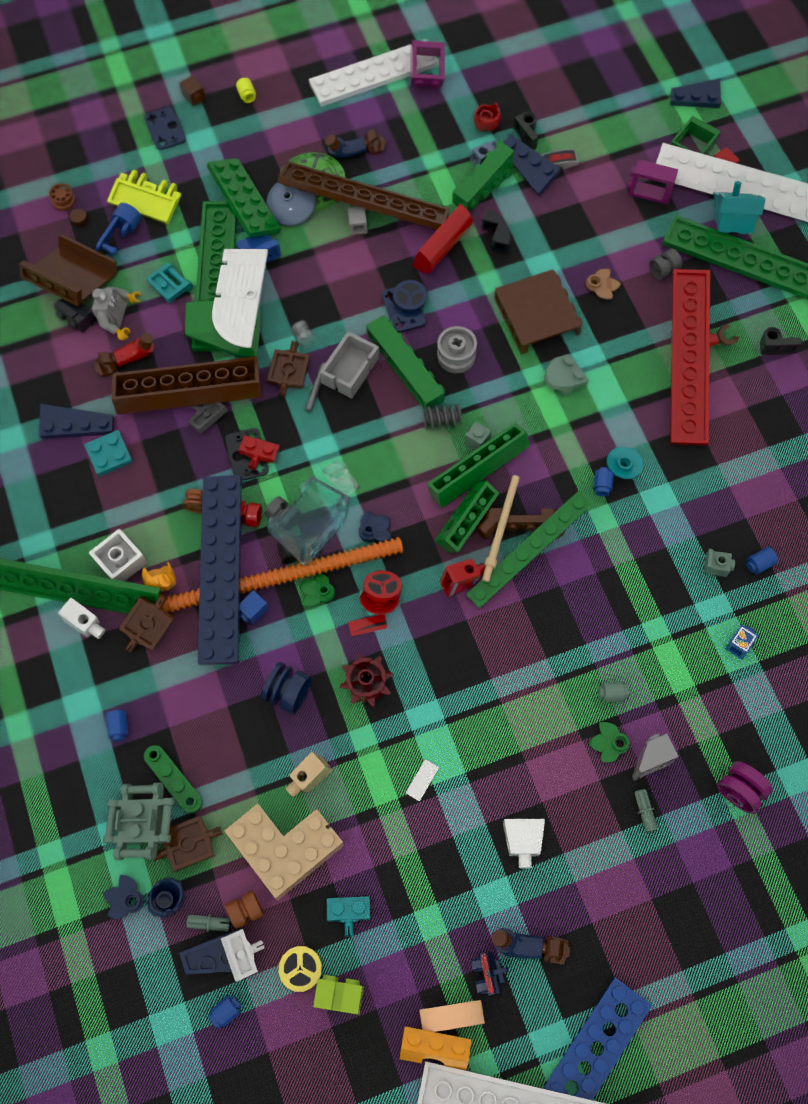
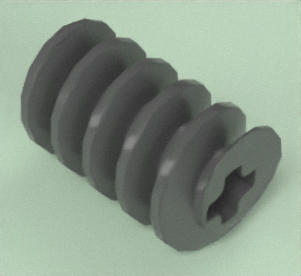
M456 404L455 410L452 405L448 406V410H446L444 405L441 406L440 411L437 406H434L433 411L430 406H427L426 412L423 409L425 430L428 429L429 424L432 429H435L436 424L442 429L443 423L446 424L447 428L450 427L451 423H453L455 428H457L458 422L462 425L459 404Z

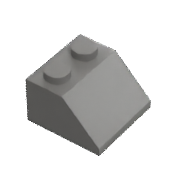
M660 733L655 734L645 742L632 775L634 781L671 765L679 757L668 734L662 736Z

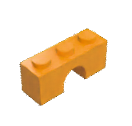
M405 1027L400 1059L422 1064L423 1059L431 1058L443 1062L444 1066L466 1071L471 1039Z

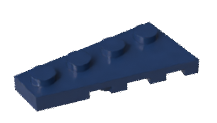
M510 134L503 143L514 150L513 165L540 197L558 176L561 169Z
M40 404L39 437L41 439L107 435L114 432V417L111 414Z

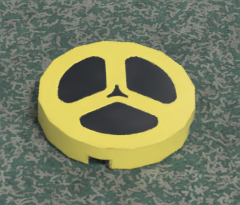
M296 946L289 949L282 956L279 963L281 982L288 989L295 992H305L312 989L322 974L320 957L314 950L306 946Z

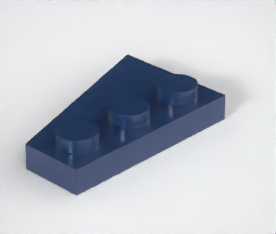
M720 78L671 88L670 106L720 108Z
M242 928L179 952L185 973L232 972L221 938L242 930Z

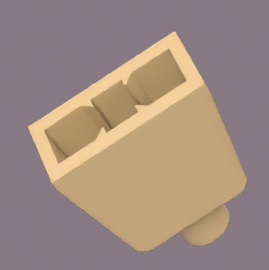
M311 752L291 772L289 776L293 781L285 789L292 797H295L301 790L310 792L333 769L321 755Z

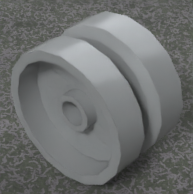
M454 326L447 328L439 335L437 359L441 367L451 373H462L474 365L477 341L472 331L465 327Z

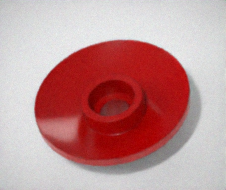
M363 590L360 602L362 607L368 612L383 615L391 613L398 607L399 597L393 601L391 599L386 603H380L369 599Z

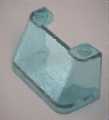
M313 476L307 481L302 482L299 491H301L300 497L282 517L278 515L271 517L267 523L268 532L305 566H308L342 526L347 517L350 501L349 496Z

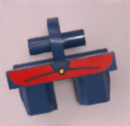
M492 952L480 954V957L471 960L473 972L483 971L485 980L476 981L477 993H488V996L501 993L499 983L505 982L503 973L509 972V968H502L500 960L494 961Z

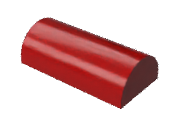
M462 204L452 212L419 249L412 264L414 268L425 274L431 273L473 224V219L469 211Z

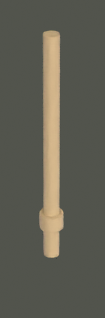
M516 475L512 476L490 554L485 560V570L482 577L484 582L490 581L492 571L496 568V557L520 479Z

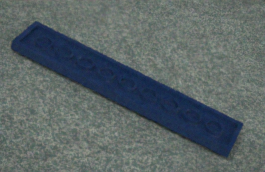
M241 475L203 477L198 633L199 665L239 664Z

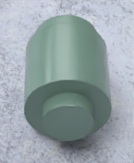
M621 681L601 683V687H598V698L602 699L603 703L623 702L624 699L629 697L628 685Z

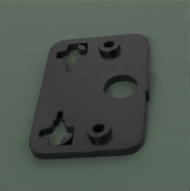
M257 428L230 433L225 437L233 475H241L242 481L264 476L269 472L266 461H259L261 466H265L262 472L259 473L258 470H253V467L252 470L248 467L251 462V458L243 455L240 461L233 459V455L239 452L244 435L250 436L249 433L253 432L254 435L257 434L255 438L261 440L260 432Z

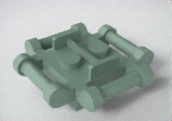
M162 783L137 786L123 784L121 787L122 800H108L107 807H109L106 836H103V843L117 844L113 852L115 860H123L124 858L154 860L157 856L158 844L171 842L169 831L172 806H174L175 799L163 798L164 786ZM153 793V799L132 800L133 794ZM115 831H118V836H114ZM127 845H148L146 849H126Z

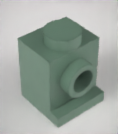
M709 549L705 555L704 574L727 577L735 567V560L731 559L732 554Z

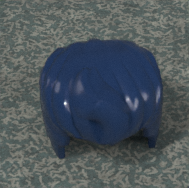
M164 878L155 883L149 892L148 911L153 916L161 918L170 917L177 913L185 904L186 896L182 883L174 878Z

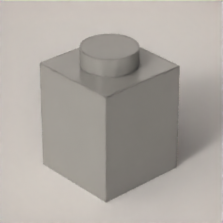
M359 206L348 208L351 235L368 233L365 208Z

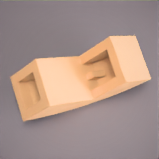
M481 1000L420 1010L422 1030L436 1032L485 1023Z

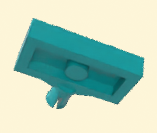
M369 896L327 898V922L339 921L345 923V937H349V929L350 937L354 936L353 923L359 920H370Z

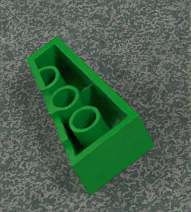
M498 140L495 143L496 148L493 152L489 150L485 155L486 158L481 165L477 164L471 176L467 175L453 190L452 203L456 206L462 204L468 211L475 209L479 202L486 199L494 189H497L505 179L510 178L512 175L514 150Z

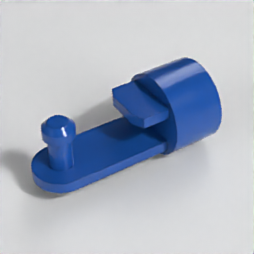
M120 203L111 216L112 222L99 239L95 251L100 253L103 249L109 255L115 256L118 251L117 248L108 245L107 242L117 227L121 229V237L123 238L128 233L134 232L142 220V216L133 206L127 203Z

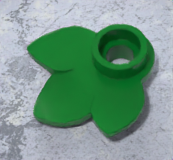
M317 574L314 580L308 579L299 585L301 591L306 594L301 601L303 606L314 607L321 601L329 602L334 598L335 589L329 584V578L324 574Z
M600 722L599 729L601 734L593 737L589 741V745L595 751L602 752V762H613L617 760L619 754L628 751L630 740L625 734L619 732L616 725ZM616 741H621L623 746L618 747Z

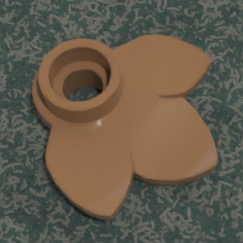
M600 269L586 280V287L590 291H595L596 295L602 299H612V292L616 291L621 285L617 280L610 278V269Z

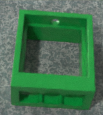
M692 116L674 137L670 145L690 150L681 145V142L688 134H691L707 143L701 154L708 155L716 145L721 131Z

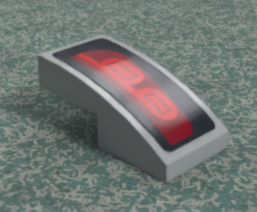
M562 149L542 154L543 157L558 167L562 166L563 170L579 164L576 149Z

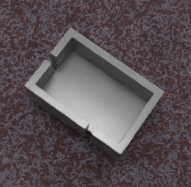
M348 331L321 369V383L334 390L338 388V392L352 399L370 373L369 369L372 370L380 358L379 346Z

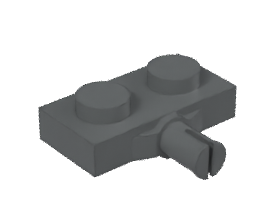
M222 403L191 406L196 413L188 420V423L197 432L202 434L228 410Z

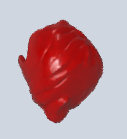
M496 102L492 106L482 104L475 109L473 119L477 129L487 132L495 130L499 126L501 112Z

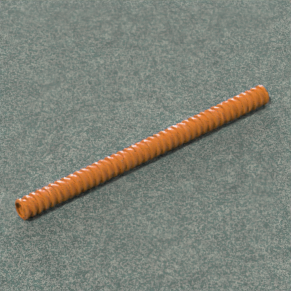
M396 537L395 540L391 538L390 541L384 540L383 543L380 541L379 544L373 543L372 546L368 544L367 547L361 546L360 549L356 547V550L350 549L348 552L345 550L344 553L338 552L337 555L333 553V556L327 555L325 558L321 556V559L315 558L313 561L310 559L309 562L303 561L302 564L298 562V565L292 564L290 567L286 565V568L280 567L278 570L274 568V571L268 570L266 573L263 571L262 574L256 573L255 576L251 574V577L244 576L245 578L243 579L240 577V593L245 594L246 591L250 593L251 590L257 591L258 588L261 590L265 586L269 588V585L273 587L275 584L280 585L281 582L285 584L286 581L292 582L293 579L298 580L300 577L304 579V576L310 577L312 574L316 576V573L320 575L322 574L321 572L327 573V570L333 571L335 568L339 570V567H350L351 564L356 565L358 562L362 564V561L368 562L370 559L374 561V558L378 560L380 557L385 558L386 555L391 556L393 553L397 555V552L401 554L403 553L402 542L399 537ZM197 588L196 591L194 589L191 592L185 591V594L182 592L179 595L173 594V597L167 596L168 600L162 608L165 612L169 613V611L174 612L176 609L180 611V608L186 609L188 606L192 608V605L198 606L200 588Z

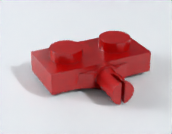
M244 435L239 447V454L251 458L248 467L251 470L252 467L253 470H256L259 461L274 464L280 445Z

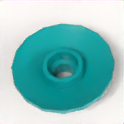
M617 447L609 452L607 466L615 476L622 479H632L641 473L643 460L635 450L629 447Z

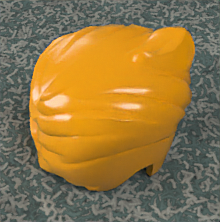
M167 562L168 566L148 572L146 568H143V584L160 588L161 592L172 589L176 584V577L170 563Z

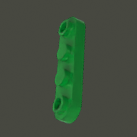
M154 745L147 748L144 753V759L185 812L189 814L197 813L203 805L201 796L160 746ZM157 752V757L152 759V753ZM189 799H194L193 805H188Z

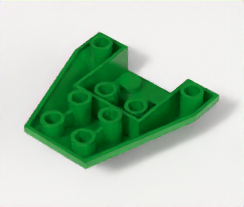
M214 298L186 303L185 336L238 357L257 356L260 335V302L251 348L231 344L216 331L212 320Z

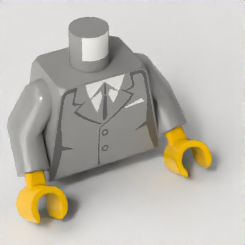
M117 287L95 289L92 293V296L95 298L92 312L96 316L99 326L113 334L117 333L118 338L122 341L128 339L127 335L131 333V330L126 327L120 330L128 303L126 298L129 299L130 303L135 304L140 302L135 296L139 297L141 293L136 291L130 294L127 290Z

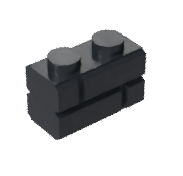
M61 298V300L59 299L54 304L55 315L61 321L66 320L73 330L78 329L84 333L97 320L92 309L84 303L76 306Z

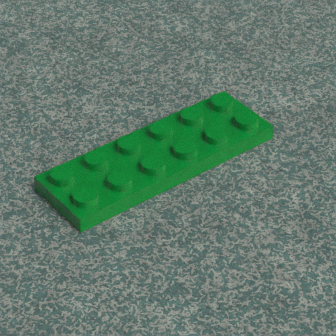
M238 158L209 161L207 163L209 172L249 238L280 233L281 227Z

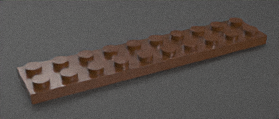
M290 161L286 162L277 180V183H281L286 187L298 188L304 192L315 193L317 196L332 198L334 201H342L351 206H359L368 211H376L385 216L390 215L399 220H407L416 225H424L433 230H437L444 223L450 210L447 207Z

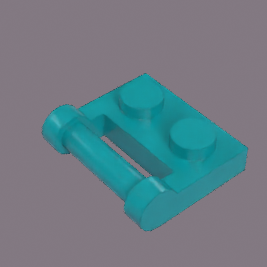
M170 262L164 264L146 278L147 283L169 304L185 291H190L193 287V284L182 277ZM166 274L174 277L180 285L177 286Z

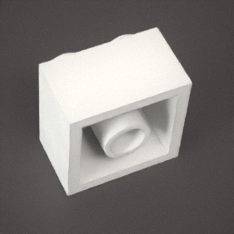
M120 529L116 530L89 552L93 560L110 579L126 581L148 563L143 554Z

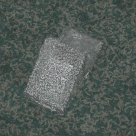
M335 460L322 469V472L344 498L359 488V484L348 472L345 463Z

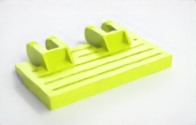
M132 170L129 178L127 174L121 172L113 185L107 202L117 207L120 203H127L133 206L142 216L169 225L182 195L176 192L177 184L172 183L165 195L168 186L166 180H162L158 187V185L148 182V175L142 173L137 184H135L138 178L137 170Z

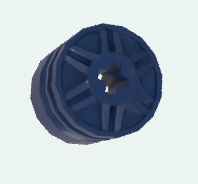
M278 662L265 682L261 698L265 702L270 701L272 705H277L281 700L280 708L293 715L299 710L306 698L312 677L300 670L293 675V667L288 666L286 668L285 663Z

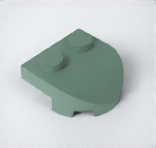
M570 354L554 358L545 370L544 380L548 387L552 390L563 391L562 394L564 395L570 394L573 389L585 386L589 382Z

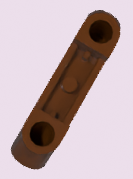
M489 508L483 516L484 520L477 526V531L481 537L489 539L496 532L503 508ZM541 508L539 515H509L505 530L510 532L517 530L533 532L552 516L557 509Z

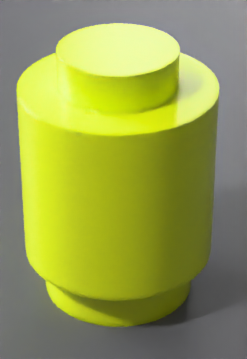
M249 78L239 79L236 83V88L241 99L245 103L253 102L256 98V91Z

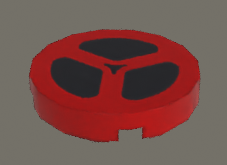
M384 570L374 571L365 578L363 590L369 599L375 602L386 603L388 600L392 599L393 601L400 596L402 582L392 572Z

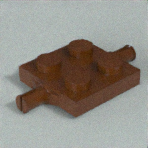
M291 341L290 350H274L267 383L281 386L278 393L281 397L282 394L283 397H286L287 388L303 389L310 354L298 352L297 347L299 343L297 341L295 343Z
M161 594L156 603L150 602L142 596L137 600L119 628L131 639L125 647L128 652L132 653L137 644L144 645L150 650L155 648L174 619L173 616L162 608L168 600L166 596L163 599L164 595Z
M202 816L170 827L169 835L171 836V842L164 843V849L157 851L154 861L167 857L171 862L173 871L177 872L212 858L215 855L211 846V839L223 835L222 829L219 826L208 831Z

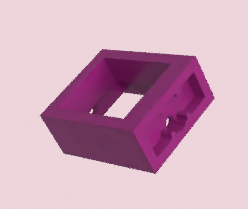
M412 40L410 48V85L416 87H442L445 80V42ZM417 55L439 57V75L417 74Z
M638 159L637 165L633 166L631 170V177L627 186L630 188L629 195L668 205L678 169ZM641 177L666 183L667 186L662 188L638 182L637 178Z

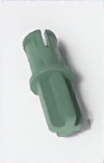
M641 789L636 791L635 797L639 807L638 814H641L645 833L658 830L653 814L654 808L651 807L647 790Z
M211 914L208 916L188 915L186 925L187 928L205 929L207 932L210 930L229 932L230 918L211 917Z

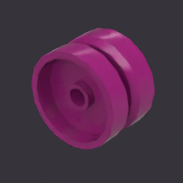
M735 761L727 771L729 775H724L716 786L719 792L734 806L746 813L755 814L762 806L761 800L768 798L773 791V787L756 769L746 763Z

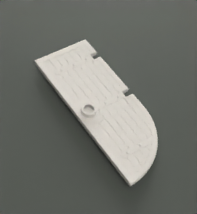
M224 249L222 263H227V265H221L215 294L221 295V297L214 298L212 320L219 335L231 344L246 348L252 347L268 249Z

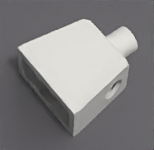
M72 598L58 612L65 623L87 638L92 634L97 639H100L106 631L99 625L100 621L93 613Z
M504 819L503 827L509 856L519 857L520 869L532 868L531 856L540 855L545 819Z

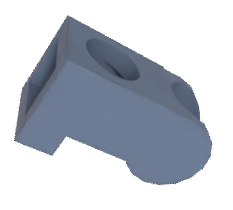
M493 140L472 149L470 162L474 166L477 164L481 165L486 158L487 152L489 150L493 152L496 148V141Z

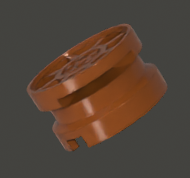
M59 183L50 188L49 198L55 209L67 211L75 205L76 198L68 184Z
M186 490V499L183 501L182 506L190 512L202 514L203 490Z

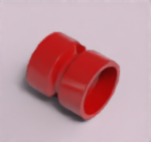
M242 501L241 525L245 523L248 527L258 528L262 517V504L253 502L247 504L246 501Z

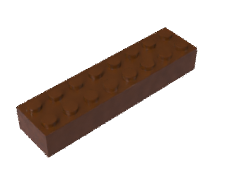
M258 356L112 374V402L117 415L262 398L261 371Z

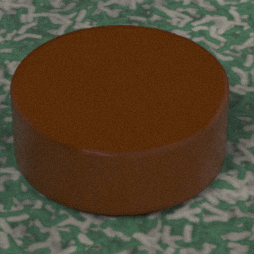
M80 208L72 210L69 215L72 224L76 226H82L88 220L85 210Z

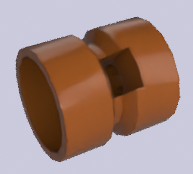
M253 890L243 894L241 900L235 898L225 903L227 913L236 930L247 925L249 919L255 921L264 916L260 902Z

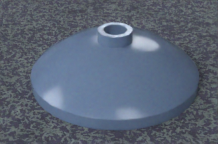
M276 183L271 188L266 203L278 224L288 227L297 226L305 222L312 215L316 206V194Z

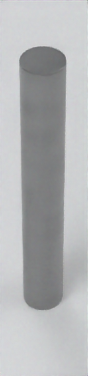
M321 363L304 409L306 412H311L321 386L320 371L325 363Z

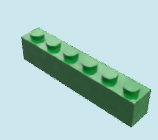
M383 315L367 324V336L373 344L379 346V352L423 409L426 411L427 406H430L432 409L434 406L444 402L445 390L443 386L437 384L432 372L427 371L421 358L415 356L413 348L405 343L403 335L395 330L393 322L387 320Z
M516 422L428 482L427 487L430 497L441 508L445 507L472 488L475 482L482 481L529 448L527 432Z

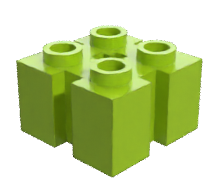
M324 975L323 979H318L313 1007L360 1015L364 986L360 985L359 980L346 979L345 983L338 982V977Z

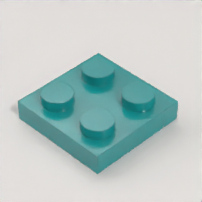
M119 430L84 444L98 477L133 463Z

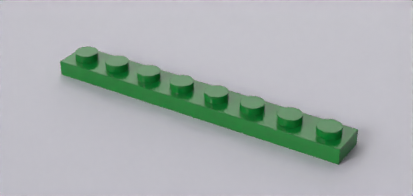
M578 491L493 569L489 582L481 580L466 596L479 609L482 608L592 506V503Z

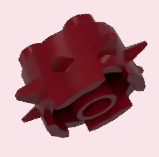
M359 654L358 660L354 661L351 666L343 665L342 668L346 672V681L339 685V687L349 690L352 696V704L357 701L369 702L371 707H373L375 700L383 695H390L391 692L386 687V679L391 677L393 672L384 670L381 665L382 657L379 656L372 660V658H364L362 654ZM364 678H368L369 682L364 683Z

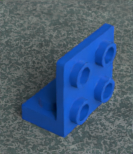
M270 235L253 238L247 237L236 242L238 249H268L267 262L281 257L279 243L276 239L272 240Z

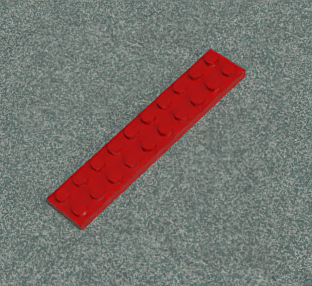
M674 269L672 272L670 444H709L710 270Z

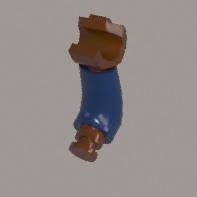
M372 129L365 135V139L360 137L346 141L336 138L334 134H330L326 137L325 144L328 146V151L332 156L344 159L367 151V148L372 154H379L384 151L386 141L382 135H377L376 130Z
M501 928L492 934V942L495 948L509 957L542 959L544 953L545 962L564 965L566 958L570 955L568 940L564 938L547 936L546 942H544V937L521 934L507 928Z

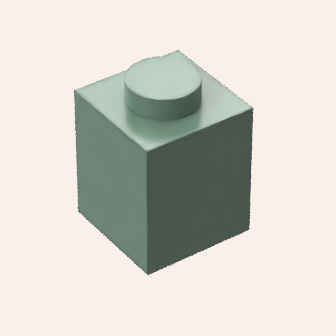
M475 422L465 435V446L475 451L490 440L491 430Z

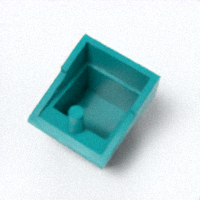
M735 181L732 193L713 192L716 200L713 216L718 231L722 233L738 232L739 234L753 233L758 216L763 213L765 197L762 195L739 193L742 184L740 181Z

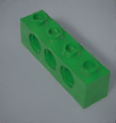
M487 481L475 482L434 541L447 553L459 552L497 498L499 492Z

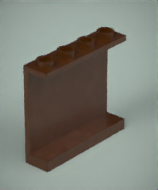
M61 233L58 234L59 246L36 264L32 265L24 260L19 263L22 279L76 306L81 305L91 297L95 289L102 288L117 276L116 260Z
M554 269L495 288V302L521 355L528 352L530 344L574 330L576 336L580 335L581 327L583 326L580 317H577L575 306L573 303H570L568 292L566 289H563L560 276L556 275Z

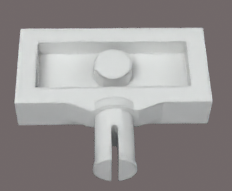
M243 929L221 938L235 981L242 980L258 972L254 962V953L264 949V945L259 946L263 944L261 940L250 945Z

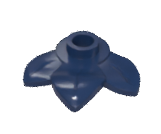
M371 511L364 513L360 519V538L365 542L373 540L379 542L388 541L392 538V535L387 531L391 519L385 515L375 517Z
M120 875L119 887L110 888L103 892L104 898L112 906L108 916L113 919H122L129 912H138L144 905V897L137 891V883L126 875ZM136 898V905L131 906V899Z

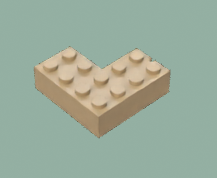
M256 804L224 830L278 901L344 846L343 841L330 828L328 822L317 809L284 836L259 804Z

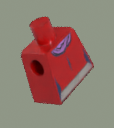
M473 559L446 566L439 582L447 598L474 587L480 576L484 574V563L476 565Z

